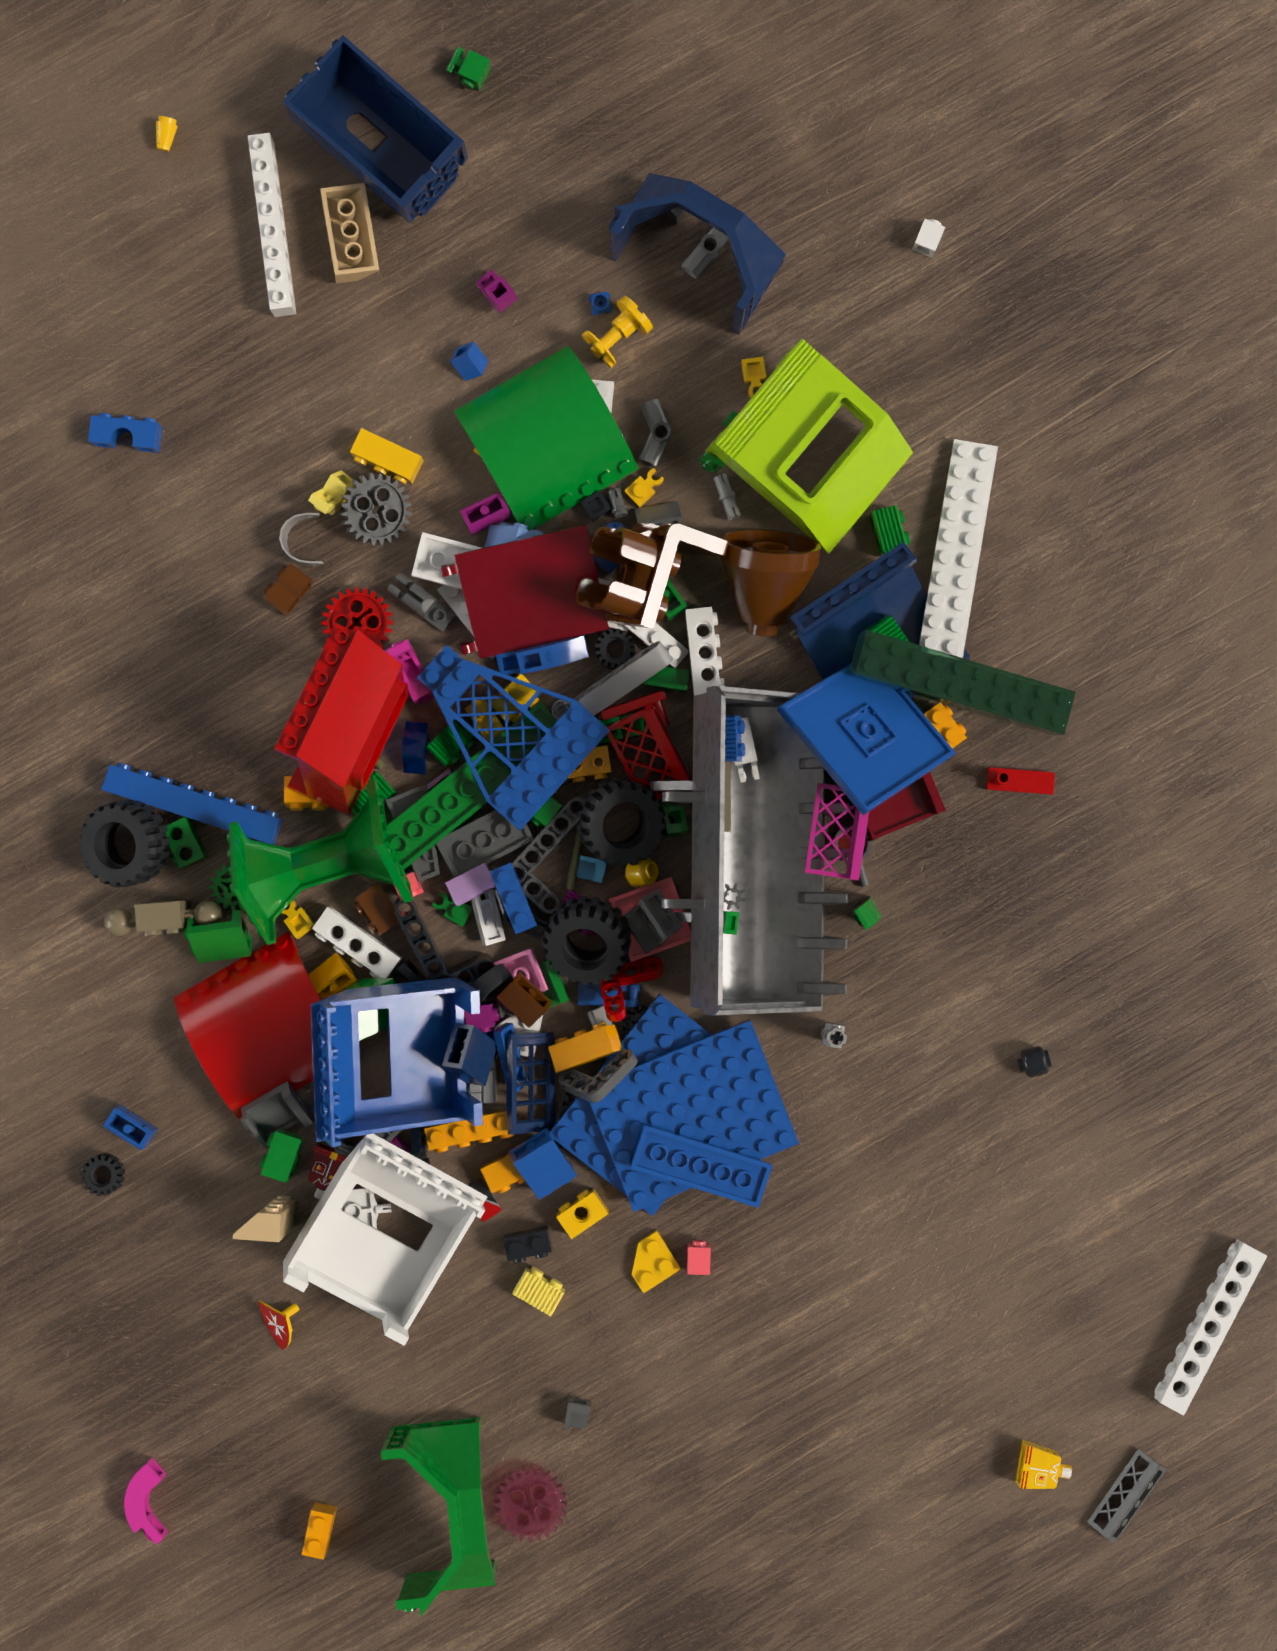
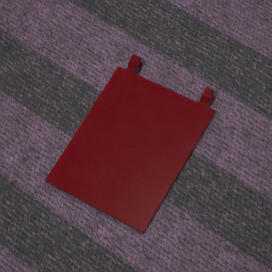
M586 525L454 554L456 563L441 566L443 577L456 573L459 574L475 639L474 641L460 643L462 655L477 651L479 659L609 629L608 621L605 620V613L578 605L576 601L580 580L589 579L599 583L594 557L589 552L590 539Z

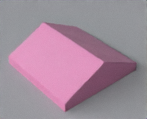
M532 948L494 962L495 966L503 963L513 978L521 972L541 992L548 990Z

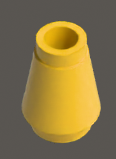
M159 116L158 121H156V149L170 151L178 128L176 125L177 120Z

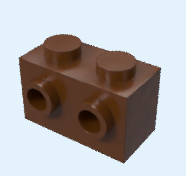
M378 883L353 900L355 911L360 916L364 915L367 919L366 925L372 934L377 933L380 936L399 922L394 912V905Z
M521 972L496 997L504 1007L508 1008L528 1028L553 1003Z

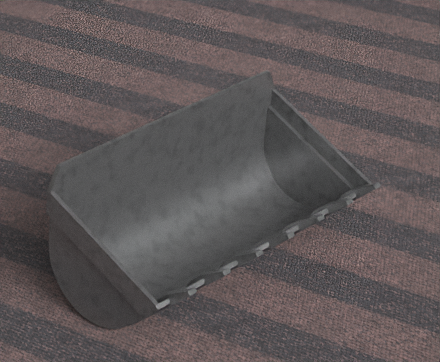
M725 686L708 687L707 693L694 696L693 781L650 782V791H693L662 792V802L692 803L691 899H661V908L691 909V912L674 913L680 922H691L690 1006L703 1009V1014L706 1015L823 1011V996L847 994V984L823 981L824 951L848 948V939L824 935V906L848 903V894L824 891V875L805 873L818 783L825 784L826 770L777 711L780 705L800 693ZM737 715L741 716V718H749L758 759L756 763L760 779H754L751 763L743 765L746 782L741 783L738 768L735 766V762H731V832H724L725 716ZM822 788L820 798L827 805L831 801H825V789ZM821 802L819 803V810L824 807ZM834 802L828 807L833 815L842 814L846 811L841 802ZM826 809L819 813L817 821L822 827L825 826V816H830ZM817 824L815 833L820 830V827ZM823 831L814 837V843L819 850L826 846ZM813 846L812 855L817 852V850L814 848V846ZM829 846L821 852L827 861L834 860L840 855L834 846ZM838 847L841 853L847 850V848ZM848 852L844 855L845 858H848ZM820 854L811 859L810 869L820 870L824 867V860ZM738 883L737 889L739 891L745 889V892L741 894V898H745L746 901L738 903L740 909H737L735 905H731L730 910H727L728 904L724 903V892L727 890L725 884L733 888L734 884ZM730 890L728 892L729 896L726 898L728 901L732 900L735 903L738 893H733ZM723 911L739 912L737 935L723 934Z

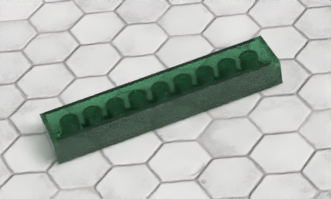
M870 630L860 632L849 675L1054 736L1065 735L1076 693L1072 690Z

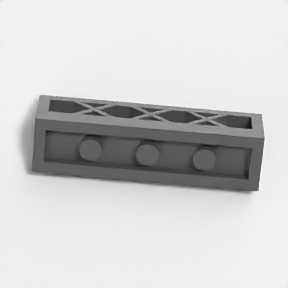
M1138 1448L1087 1522L1106 1539L1116 1543L1167 1469ZM1143 1457L1150 1464L1145 1471L1137 1472L1136 1463ZM1127 1477H1134L1135 1485L1132 1490H1124L1123 1482ZM1121 1495L1122 1504L1119 1508L1112 1509L1111 1499L1113 1496ZM1108 1513L1109 1523L1103 1529L1096 1521L1101 1514Z

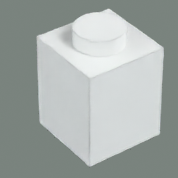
M925 219L912 250L932 258L945 227L937 220Z

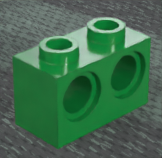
M184 817L167 825L168 832H166L167 838L170 837V844L167 847L169 846L173 853L170 856L176 867L179 866L180 869H186L209 858L190 818ZM177 828H180L183 832V836L179 840L174 838V831ZM186 848H190L192 851V857L189 860L183 857V852Z

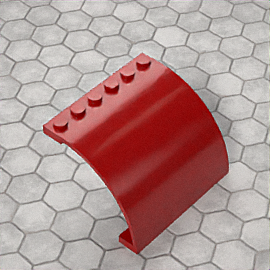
M289 931L276 938V943L260 947L253 951L251 956L239 959L173 997L181 1024L195 1055L219 1095L239 1120L242 1118L241 1107L288 1081L292 1088L297 1091L314 1081L311 1004L322 999L302 963L295 940Z

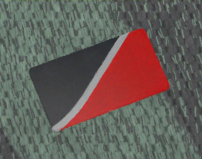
M481 1177L467 1185L487 1196L483 1203L485 1209L481 1217L483 1222L501 1211L500 1206Z

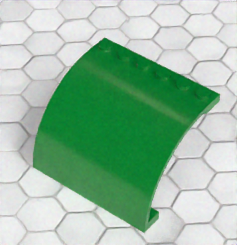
M569 345L454 410L462 428L467 432L517 523L526 525L529 531L639 469L610 410Z

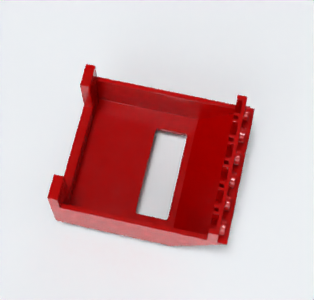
M335 624L275 746V751L297 760L299 764L287 786L288 789L347 815H350L361 790H364L408 697V684L404 682L403 665L359 630L355 632L342 625Z

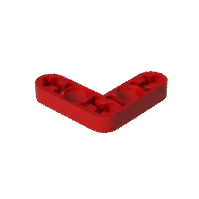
M650 957L625 962L621 971L617 975L613 974L612 982L608 983V981L602 979L600 985L604 1009L609 1021L618 1022L626 1016L621 986L655 980L663 975V964L659 958ZM629 970L637 971L634 975H626V972ZM610 991L618 992L615 996H607V993ZM612 1005H617V1012H613Z

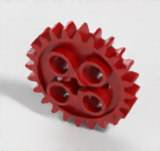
M356 587L354 593L347 588V595L344 596L339 591L340 599L331 598L334 603L333 606L326 604V607L330 610L329 613H322L323 616L328 618L327 621L321 622L322 625L328 627L322 631L323 634H331L338 620L346 618L348 621L346 628L352 629L355 632L359 630L382 649L385 648L382 644L383 641L390 642L386 634H393V631L388 628V626L394 625L393 621L388 620L389 617L393 616V613L386 612L390 607L388 603L381 605L384 601L382 596L376 599L377 593L375 591L369 595L367 588L361 593L359 587ZM358 602L363 603L362 611L354 613L353 605ZM372 609V612L366 615L367 611ZM371 618L379 619V624L376 628H369L368 622ZM355 619L361 622L362 626L360 628L355 626Z

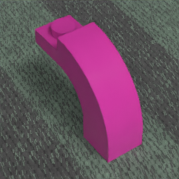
M408 639L396 642L387 648V653L403 665L404 682L408 684V691L414 703L419 706L435 698L433 692L417 678L424 671V668Z
M152 1457L131 1479L125 1493L124 1509L128 1524L133 1532L136 1533L139 1529L143 1528L146 1538L157 1545L166 1536L168 1531L152 1513L149 1506V1494L151 1489L166 1476V1472Z

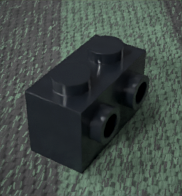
M548 1226L505 1234L503 1238L507 1261L513 1260V1263L524 1262L527 1260L526 1257L535 1256L536 1259L547 1257L553 1248Z

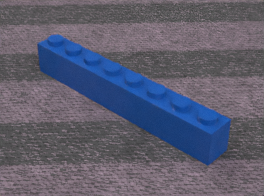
M118 762L117 766L109 765L101 789L103 791L140 801L144 804L228 831L229 823L238 821L247 837L273 845L276 843L283 819L277 818L278 813L269 810L261 813L256 811L257 806L244 803V806H239L235 804V799L223 796L221 800L214 797L215 793L204 789L199 793L193 791L194 786L182 782L180 786L172 784L173 779L163 776L155 779L151 777V772L139 769L138 773L130 771L131 766Z

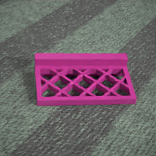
M818 783L805 873L859 881L869 812L863 816L855 808V815H853L850 810L856 806L853 805L850 808L846 806L841 799L845 793L843 792L838 795L835 791H842L839 786ZM822 788L830 789L836 795V798L827 805L820 798ZM839 799L846 811L835 818L828 807ZM821 802L824 807L819 810V803ZM826 809L834 820L822 827L817 821L819 813ZM849 813L854 822L853 826L845 831L838 822V819ZM836 822L843 833L832 840L825 829ZM817 824L820 827V830L815 833ZM852 829V836L850 838L847 832ZM823 831L830 843L819 850L814 843V837ZM843 835H846L850 841V848L841 853L834 842ZM832 844L840 855L829 863L821 852ZM813 846H814V848L817 850V852L812 855ZM847 852H849L848 861L844 857ZM820 854L827 865L820 870L810 869L811 859ZM842 857L847 864L846 874L836 873L831 864ZM829 866V868L832 870V872L823 871V870L826 869V868Z

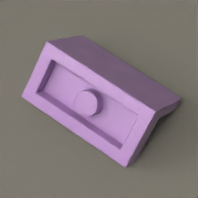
M486 863L445 883L456 906H460L496 887Z

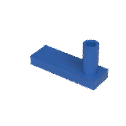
M504 1023L495 1031L483 1032L496 1042L506 1086L508 1034H515L513 1023ZM517 1047V1061H522L519 1047ZM517 1067V1081H526L524 1067ZM517 1086V1092L525 1086Z

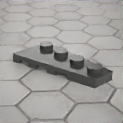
M427 784L386 800L393 819H396L428 793ZM436 845L412 863L419 883L440 874Z

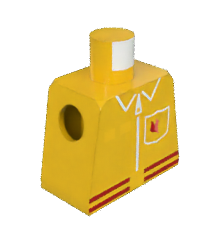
M1022 1440L1016 1483L1019 1488L1055 1489L1058 1477L1070 1479L1072 1467L1071 1465L1061 1464V1456L1057 1451Z

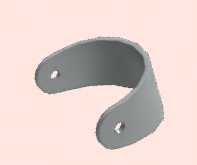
M319 513L294 515L285 521L280 530L279 540L282 549L293 561L302 566L312 567L324 564L322 561H305L293 557L287 545L288 534L292 526L298 521L320 517Z

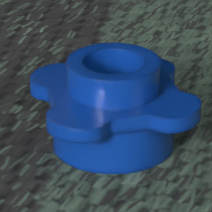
M605 291L589 296V302L592 304L591 313L598 316L600 313H610L613 307L609 302L610 294Z

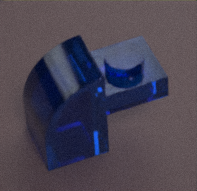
M406 721L402 742L403 773L426 774V747L429 741L428 723Z

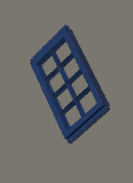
M553 1032L508 1034L507 1130L510 1135L540 1132L545 1128L550 1131L555 1125V1068L548 1049L549 1046L555 1045ZM545 1045L544 1060H534V1046ZM528 1046V1061H517V1047ZM534 1065H545V1079L534 1080ZM528 1066V1080L517 1081V1067ZM545 1084V1099H534V1085ZM517 1086H528V1100L517 1101ZM545 1104V1118L533 1119L534 1105ZM528 1105V1120L517 1121V1106Z

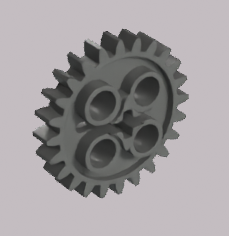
M368 473L367 479L364 475H360V483L352 480L354 487L346 486L349 494L341 495L346 500V503L339 504V506L345 508V511L339 514L347 518L342 524H349L347 532L355 531L353 538L358 539L361 536V543H366L368 539L369 544L373 546L376 540L379 545H383L384 539L388 543H392L391 536L399 538L397 531H406L402 524L410 523L405 519V516L412 515L411 512L406 511V508L412 505L411 503H405V499L409 497V494L401 493L405 488L404 486L396 487L398 480H393L390 483L389 475H386L383 480L382 473H377L375 478L373 473ZM381 488L386 494L382 501L377 498V492ZM367 491H370L371 499L368 497ZM363 497L366 505L360 510L357 507V500ZM374 505L379 506L377 513H372V510L375 508ZM389 509L394 512V518L391 521L386 519V512ZM369 518L374 520V527L371 530H368L366 527V521ZM380 519L384 523L383 528L381 527Z

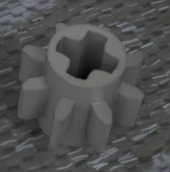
M735 883L733 888L725 884L727 890L724 892V903L728 904L727 910H730L731 905H735L737 909H740L738 903L746 901L745 898H741V894L745 892V889L739 891L737 889L738 883ZM730 890L733 893H738L735 903L732 900L728 901L726 898L729 896L728 892Z

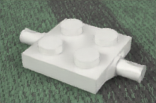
M364 1187L353 1188L341 1210L377 1229L376 1221L378 1214L391 1213V1203L377 1205L374 1192Z

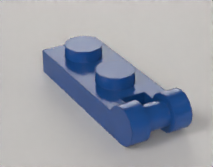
M578 983V1005L604 1006L601 985H594L593 983L583 985ZM629 984L621 986L622 992L629 991V1000L624 999L625 1007H640L638 991H640L641 985ZM610 991L607 993V996H615L618 992Z

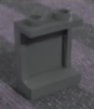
M288 1081L241 1107L242 1118L240 1120L246 1130L250 1129L252 1131V1136L256 1143H261L265 1149L269 1148L267 1141L270 1134L275 1133L276 1130H286L300 1121L305 1128L313 1124L309 1108Z

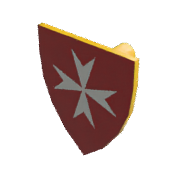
M259 1300V1307L267 1328L280 1348L284 1350L291 1342V1333L293 1331L289 1317L298 1312L299 1307L293 1303L280 1312Z

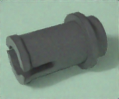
M616 488L615 492L612 489L607 492L613 509L611 511L612 515L615 518H621L628 514V506L624 504L621 489Z

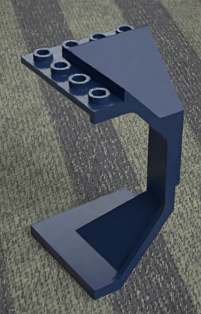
M649 173L631 203L614 207L615 217L609 226L611 230L609 236L611 237L610 251L612 260H617L638 224L676 207L695 216L729 238L743 292L736 305L732 331L740 335L783 264L786 254L745 213L688 180Z

